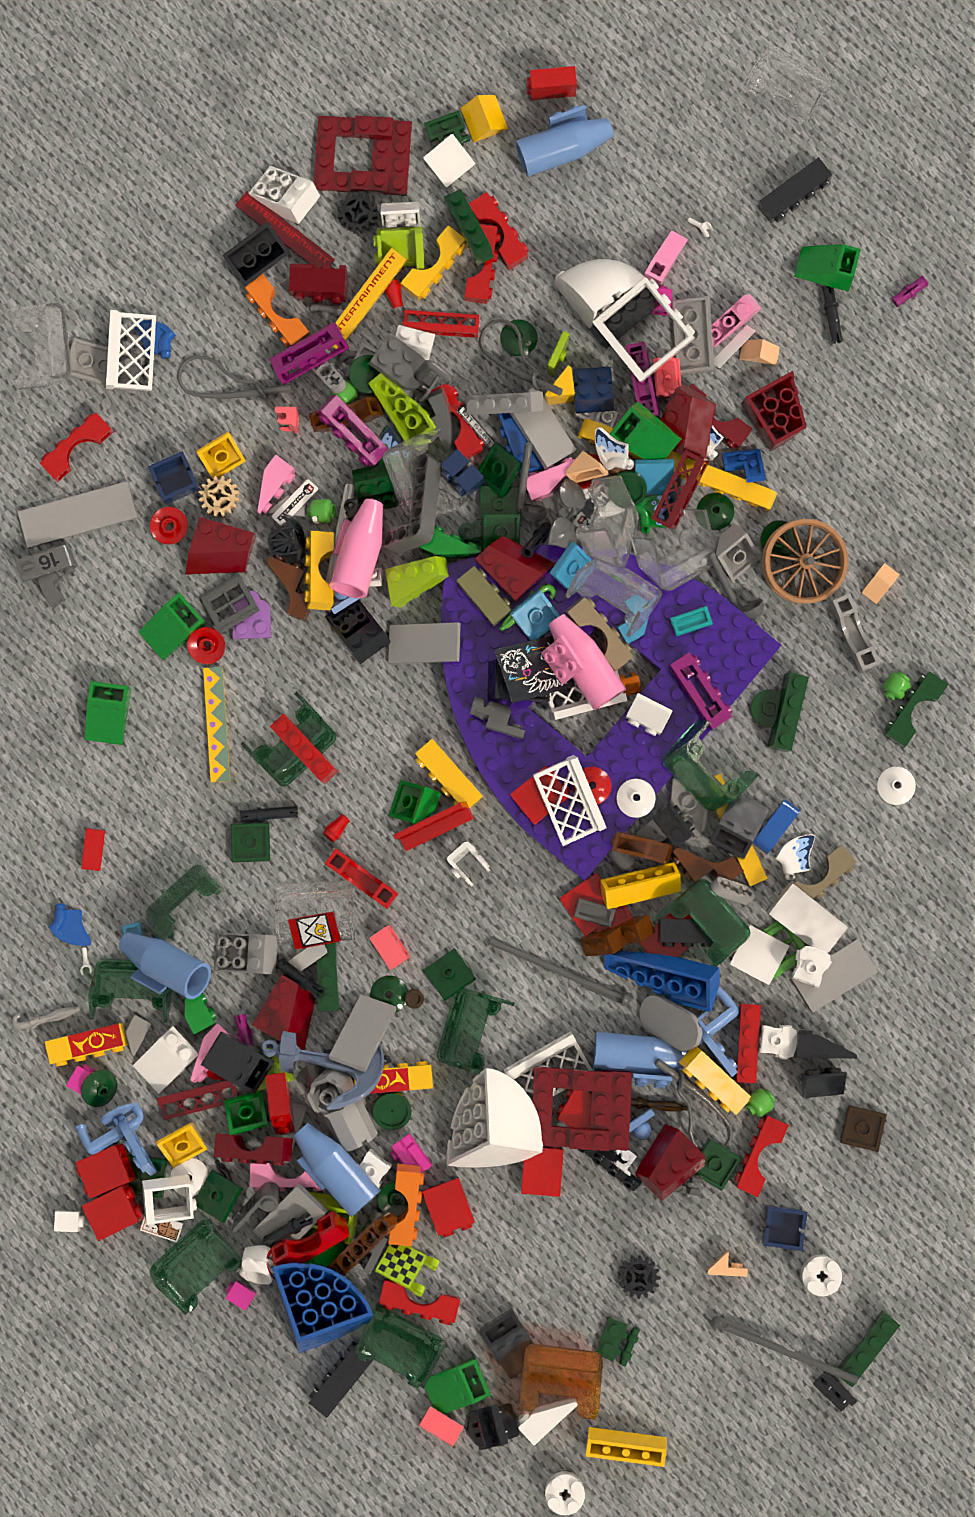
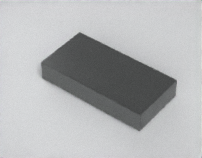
M578 898L573 917L611 928L616 909H607L605 905Z

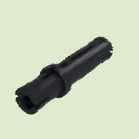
M829 286L822 288L825 300L824 310L827 312L831 343L835 344V341H837L838 344L843 342L837 309L839 303L836 302L834 288L830 287L829 289Z
M549 522L542 523L533 532L532 538L522 548L521 553L525 558L532 557L541 543L547 540L552 526Z
M295 805L240 810V822L257 820L262 822V820L298 818V812H294L298 811V807Z
M285 958L280 959L283 965L279 961L277 962L276 968L298 983L301 989L307 990L315 998L321 997L318 992L323 995L324 988L314 982L311 976H306Z
M304 1213L297 1219L292 1218L288 1221V1224L265 1235L263 1242L270 1240L265 1245L271 1247L284 1238L301 1232L302 1228L313 1223V1218L305 1220L311 1216L309 1213Z

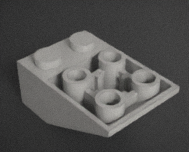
M217 933L214 971L275 974L278 936Z

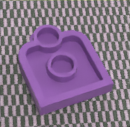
M250 591L260 611L232 627L233 640L271 638L270 606L266 601L260 600L259 595L254 591ZM243 597L241 601L236 602L233 606L236 612L249 604L246 598Z

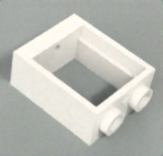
M189 1175L142 1181L144 1213L147 1225L194 1218L193 1211L197 1210L196 1200L192 1199V1194L195 1193L194 1181H190ZM185 1187L186 1206L154 1210L152 1191Z

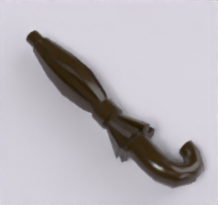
M639 1095L638 1099L631 1098V1106H637V1109L647 1107L669 1112L688 1111L687 1106L672 1101L646 1100Z

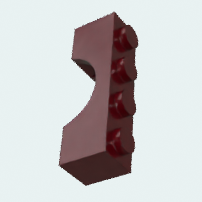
M693 384L690 385L691 389L700 393L704 397H707V394L702 392L696 386H694ZM738 417L728 422H721L716 419L713 421L714 428L724 437V444L732 450L734 448L738 450L753 430V428Z
M215 1133L214 1157H220L221 1162H233V1158H236L238 1163H249L251 1159L255 1160V1164H266L267 1161H272V1165L284 1166V1162H291L293 1138L266 1137L263 1144L258 1149L252 1151L244 1143L242 1135Z

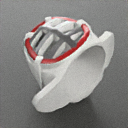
M257 1245L245 1248L242 1257V1269L239 1272L244 1279L263 1285H269L275 1280L272 1267L276 1266L273 1264L270 1247Z

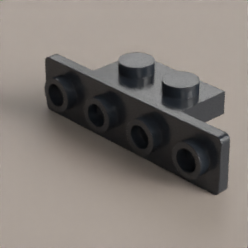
M578 1149L580 1152L588 1155L595 1164L607 1170L609 1175L621 1181L626 1188L635 1191L641 1185L642 1181L628 1171V1168L637 1157L630 1150L600 1151Z

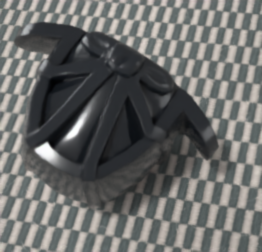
M286 514L282 516L286 522L274 529L269 534L267 541L272 554L281 556L297 554L298 563L301 562L305 553V534L300 523L292 516Z

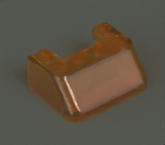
M540 1344L529 1345L525 1350L517 1410L533 1411L537 1407L539 1394L577 1398V1413L579 1416L585 1419L596 1420L600 1409L602 1356L595 1351Z

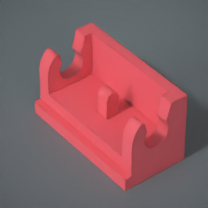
M672 357L654 372L656 396L669 399L672 397L676 387L682 386L679 358ZM654 358L653 364L656 363L660 358Z
M275 407V413L278 416L277 422L289 425L288 427H280L282 431L299 433V413L297 407Z
M390 925L369 938L390 970L411 957Z
M431 1406L418 1425L451 1446L455 1444L464 1428Z

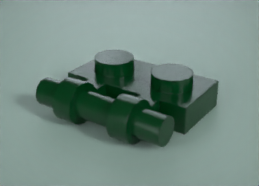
M459 110L424 123L430 142L438 140L440 144L444 141V137L454 134L461 146L470 141L468 134L463 136L460 134V131L466 130V126Z
M609 1317L595 1355L614 1361L617 1354L621 1356L619 1364L626 1367L628 1360H631L633 1355L631 1352L634 1344L638 1342L639 1337L637 1336L640 1329L632 1327L631 1332L627 1333L625 1332L626 1323ZM622 1338L627 1339L624 1350L619 1349Z

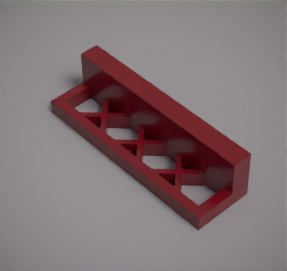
M685 450L651 519L669 529H676L710 460ZM689 456L696 460L693 468L687 470L685 461ZM685 474V485L678 487L676 481L678 475ZM676 491L678 499L675 503L670 504L668 495L670 492ZM661 509H668L669 517L667 521L658 517Z
M226 1080L159 1097L157 1102L158 1106L160 1105L163 1119L167 1120L225 1105V1099L220 1097V1095L226 1088L232 1087L234 1097H238L236 1085ZM211 1093L216 1096L213 1104L207 1105L201 1101L205 1094ZM187 1098L197 1101L194 1109L189 1110L182 1106ZM218 1098L222 1100V1102L216 1103ZM172 1102L179 1106L175 1114L167 1115L164 1104Z

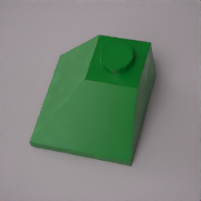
M400 780L388 816L416 824L435 812L441 793L425 786Z

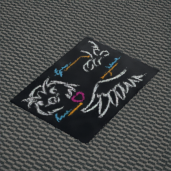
M553 636L495 649L512 703L575 687L573 678L562 685L541 654L543 650L554 642Z

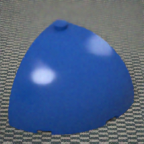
M289 1263L272 1267L279 1295L299 1354L341 1338L362 1327L373 1318V1313L365 1297L341 1274L315 1264Z

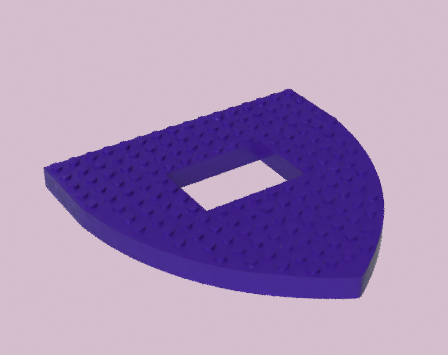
M540 545L535 553L557 563L566 549L555 545ZM579 546L594 561V564L573 593L567 591L550 574V570L519 601L514 603L487 575L485 579L489 584L494 583L499 590L497 594L502 599L505 597L509 601L511 611L529 597L531 590L535 592L540 586L548 583L554 586L556 594L553 600L549 597L550 591H546L544 595L560 616L566 615L564 611L579 598L585 597L587 599L589 597L596 605L594 609L598 614L601 612L607 618V625L610 628L614 627L620 634L619 638L624 642L625 640L618 627L633 619L624 601L642 592L651 607L644 635L628 645L659 670L658 674L642 691L641 695L672 710V713L662 733L653 736L645 732L646 728L640 725L635 727L628 723L626 716L631 708L630 706L587 757L529 709L534 701L512 703V701L487 700L488 662L497 659L495 649L530 640L517 623L501 632L499 628L507 617L493 627L457 584L456 580L473 566L477 569L480 568L475 563L477 556L452 563L447 566L449 577L444 579L441 623H461L459 662H443V668L451 706L462 738L484 781L513 820L530 837L585 881L612 849L611 839L613 835H616V832H626L637 819L624 814L617 804V793L621 785L631 779H641L651 785L656 796L710 732L708 725L669 668L670 664L689 652L692 656L695 654L701 663L699 665L701 670L709 674L711 678L709 682L712 687H717L720 691L722 702L731 706L781 647V644L722 595L706 585L665 565L619 551L602 548V551H597L594 547ZM707 606L713 625L678 637L675 636L670 618ZM592 625L580 627L588 636H591L597 629ZM551 630L540 638L552 636ZM694 671L693 676L688 679L685 677L687 681H691L706 704V710L712 705L716 706L715 703L710 701L696 680ZM475 696L484 699V707L489 705L490 701L506 705L511 710L507 725L511 726L513 723L522 726V730H525L523 740L486 729L488 720L485 719L483 721L474 715H470ZM574 755L578 757L582 769L597 767L605 771L611 780V792L604 802L597 805L606 829L597 830L562 846L549 814L534 826L513 801L510 794L543 767L547 766L549 768ZM567 766L559 768L557 773L559 777L566 779L569 772ZM594 782L589 783L590 789L596 787ZM568 783L567 786L571 790L569 794L573 797V784ZM634 794L633 800L639 801L640 796L638 794ZM568 798L560 807L568 809L572 799ZM575 800L571 811L581 814L583 805ZM557 809L555 814L556 820L563 822L567 812ZM570 813L566 824L575 827L579 816ZM582 818L579 829L585 831L592 828L589 820ZM567 826L564 827L562 832L564 840L572 836L574 829Z

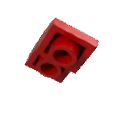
M86 828L81 869L101 870L105 830Z

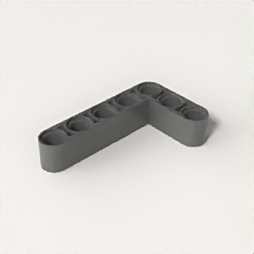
M425 453L418 457L415 464L409 523L387 531L382 536V546L395 554H401L425 545L432 540L434 535L441 463Z

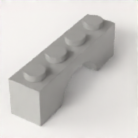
M543 392L466 396L467 415L543 411Z
M849 593L832 600L830 606L859 673L877 667L881 663L873 645L868 641L862 629L858 610L851 594Z

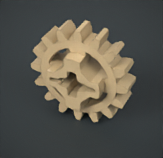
M214 476V481L208 478V485H201L204 491H199V494L203 496L199 499V502L204 503L201 507L203 510L208 508L207 513L209 515L214 512L215 517H218L219 513H221L222 517H225V512L231 515V509H237L235 502H240V499L236 497L240 495L238 490L235 491L237 485H231L232 480L230 478L225 481L224 476L220 480ZM226 486L231 490L232 495L226 493ZM219 493H222L224 497H221L220 500H217L215 495H219ZM207 498L214 501L213 507L208 503ZM229 503L226 507L222 508L224 504Z

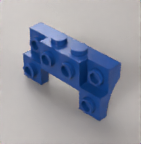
M498 413L502 426L499 428L502 438H506L508 445H505L506 450L522 462L524 446L528 441L510 413ZM533 449L531 451L528 474L537 470L538 472L544 470Z

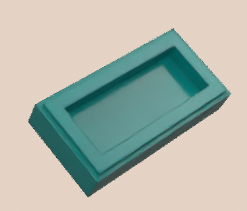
M707 606L670 618L676 637L713 625Z

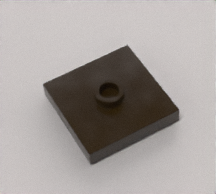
M848 1105L840 1143L879 1152L887 1114Z

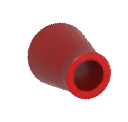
M398 279L392 280L384 292L392 308L395 309L404 305L402 302L401 283H398Z
M341 814L324 827L323 835L334 843L340 839L350 820Z

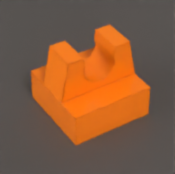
M632 672V677L625 678L624 674L620 675V680L626 688L623 693H626V696L642 693L640 679L635 672Z

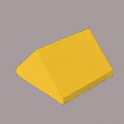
M477 95L460 108L473 142L509 130L495 95Z
M568 365L553 384L562 388L563 392L559 396L547 391L544 399L548 405L574 402L575 392L572 368Z
M229 431L196 450L213 480L214 476L219 478L246 461Z
M189 1123L156 1141L157 1146L173 1168L207 1150L194 1123Z

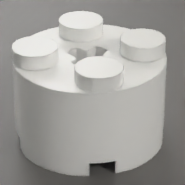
M814 1255L808 1258L802 1265L800 1277L803 1285L812 1294L828 1296L838 1290L842 1281V1272L839 1265L830 1257ZM820 1271L826 1274L822 1277V1280L816 1277L817 1274H820Z
M560 1471L549 1478L545 1486V1498L549 1508L560 1515H570L576 1513L581 1508L585 1499L583 1483L577 1475L569 1471ZM564 1489H567L569 1493L566 1494V1497H562V1493H560Z

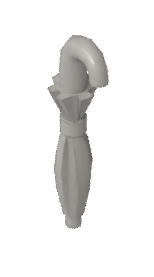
M79 1006L60 1008L40 1017L29 1016V1020L20 1023L17 1021L21 1018L20 1013L12 1018V1026L19 1030L30 1027L33 1030L41 1023L67 1018L80 1011Z

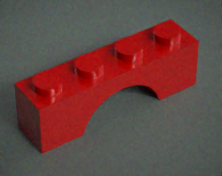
M486 192L469 203L479 224H492L498 226V229L501 231L504 241L499 249V257L508 270L528 259L529 250L524 242L520 243L517 237L519 235L514 227L510 228L507 223L509 220L503 211L500 212L497 208L498 203L494 196L490 197Z
M480 224L491 244L494 258L486 261L483 269L476 276L467 278L465 301L487 304L488 299H492L493 288H490V281L495 279L496 270L492 269L493 262L497 263L498 251H495L496 244H500L501 233H498V226Z
M445 383L431 390L430 393L443 387L448 398L451 415L459 421L461 426L460 434L455 440L454 446L467 459H470L482 453L485 444L479 436H476L471 426L458 413L457 410L463 402L459 404L456 398L459 396L454 386L451 387Z
M97 413L90 414L84 419V423L80 427H75L69 433L70 436L66 440L62 439L56 444V448L51 453L47 452L41 458L40 464L58 483L71 471L69 457L72 450L78 444L94 442L100 445L113 431Z
M283 713L270 725V728L320 782L326 784L339 772L287 715Z
M336 848L324 863L387 910L399 895V893Z
M739 1004V1040L736 1065L738 1066L736 1070L738 1073L735 1074V1082L756 1083L761 1005Z
M767 1115L765 1118L761 1117L757 1128L760 1130L757 1136L753 1135L749 1144L752 1147L749 1154L746 1153L741 1164L744 1165L742 1172L738 1171L735 1176L736 1188L759 1197L766 1180L758 1168L759 1154L770 1144L782 1143L789 1127L788 1124Z
M331 1211L317 1220L318 1228L311 1236L299 1240L284 1239L270 1248L273 1264L275 1266L289 1263L303 1264L349 1237L346 1220Z
M385 1279L379 1304H383L382 1308L388 1310L398 1308L401 1309V1313L412 1315L414 1312L420 1314V1318L431 1320L433 1317L439 1319V1322L442 1324L450 1325L451 1322L455 1323L461 1298L442 1293L432 1303L419 1304L409 1298L405 1287L392 1280Z

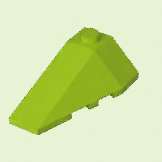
M380 373L368 383L408 447L419 444L434 433L436 426L428 413L394 382Z

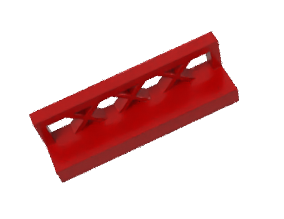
M404 310L402 326L435 335L478 338L480 315ZM408 315H416L421 321L408 322L407 317ZM430 316H435L439 323H426L425 320ZM450 317L454 318L458 324H444L443 322ZM467 319H475V326H467L462 323Z
M467 801L460 802L393 836L395 840H401L405 851H409L473 820L474 817Z

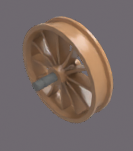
M814 519L794 520L780 526L768 538L762 552V571L769 587L781 598L793 603H816L831 596L841 586L848 569V553L844 541L831 526ZM796 526H809L805 551H803ZM813 527H816L826 534L809 553ZM790 528L799 553L780 538ZM829 536L837 549L813 557L812 555ZM778 540L795 557L771 554L775 542ZM838 551L839 566L815 562V559ZM770 557L793 560V565L772 572ZM813 565L838 569L834 581H829ZM795 566L796 570L780 587L775 581L773 574ZM810 569L829 585L820 594L817 592ZM801 571L797 594L793 596L783 589ZM805 571L814 594L813 597H800Z

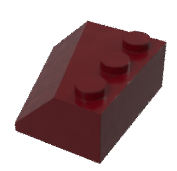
M290 264L289 293L294 299L304 300V297L312 298V301L315 302L330 300L332 304L346 302L349 284L346 265H340L339 269H335L331 265H323L321 268H317L312 264Z
M793 371L746 396L741 403L770 452L787 443L807 428Z
M687 385L676 387L660 421L681 438L680 442L673 449L675 452L683 455L684 451L687 450L707 459L706 455L710 445L709 437L711 427H713L716 403Z
M199 517L188 553L185 575L246 572L256 539L255 533Z
M502 536L477 556L475 563L516 603L556 563L535 552L532 557L525 558L521 553L524 546Z
M281 975L252 1025L280 1042L283 1031L296 1033V1045L301 1050H305L316 998L307 990L301 989L300 985L292 979Z
M664 1124L637 1168L635 1175L662 1202L704 1167L706 1156L679 1129Z

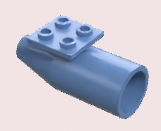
M576 105L571 107L569 111L563 113L559 111L549 117V129L516 140L515 144L524 172L529 177L580 159L614 135L608 118L588 120L585 105Z
M126 933L119 942V949L138 968L131 975V979L158 994H161L168 987L188 999H195L203 993L210 981L211 968L207 963L162 939Z
M596 1032L593 1071L632 1072V1083H635L634 1086L646 1087V1084H653L654 1088L665 1089L672 1082V1077L655 1066L654 1063L657 1059H660L678 1072L684 1068L679 1061L688 1051H680L656 1037Z
M309 1123L294 1135L303 1154L297 1160V1163L322 1191L326 1188L351 1217L381 1191L341 1145Z

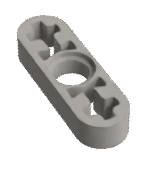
M328 361L312 369L314 374L333 393H340L346 388L345 380ZM331 370L327 376H322L324 371ZM335 379L338 384L335 385L332 380Z
M722 877L716 878L710 884L713 892L720 897L744 905H748L755 899L754 892L746 885Z

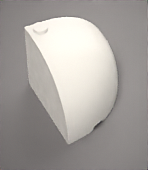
M597 259L583 262L567 271L560 272L555 277L554 285L590 329L594 325L592 321L645 277L638 270L623 262Z
M489 1068L481 1071L473 1079L474 1083L472 1086L465 1089L455 1110L450 1127L453 1129L452 1140H448L447 1165L455 1167L502 1166L517 1163L542 1153L543 1142L539 1117L534 1104L525 1090L515 1080L502 1072Z

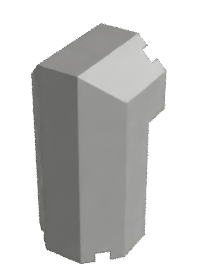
M325 1068L312 1082L307 1098L313 1111L321 1112L334 1141L348 1152L363 1146L362 1142L365 1139L367 1142H370L378 1133L362 1100L341 1109L327 1110L326 1106L337 1096L353 1088L354 1083L349 1074Z

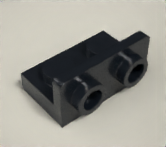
M670 803L665 809L655 815L653 819L674 847L678 848L694 836L692 831L695 828L689 820L685 822L682 819L681 815L683 812L677 804L673 807Z
M824 1371L813 1383L840 1411H843L849 1404L853 1406L857 1402L830 1373Z

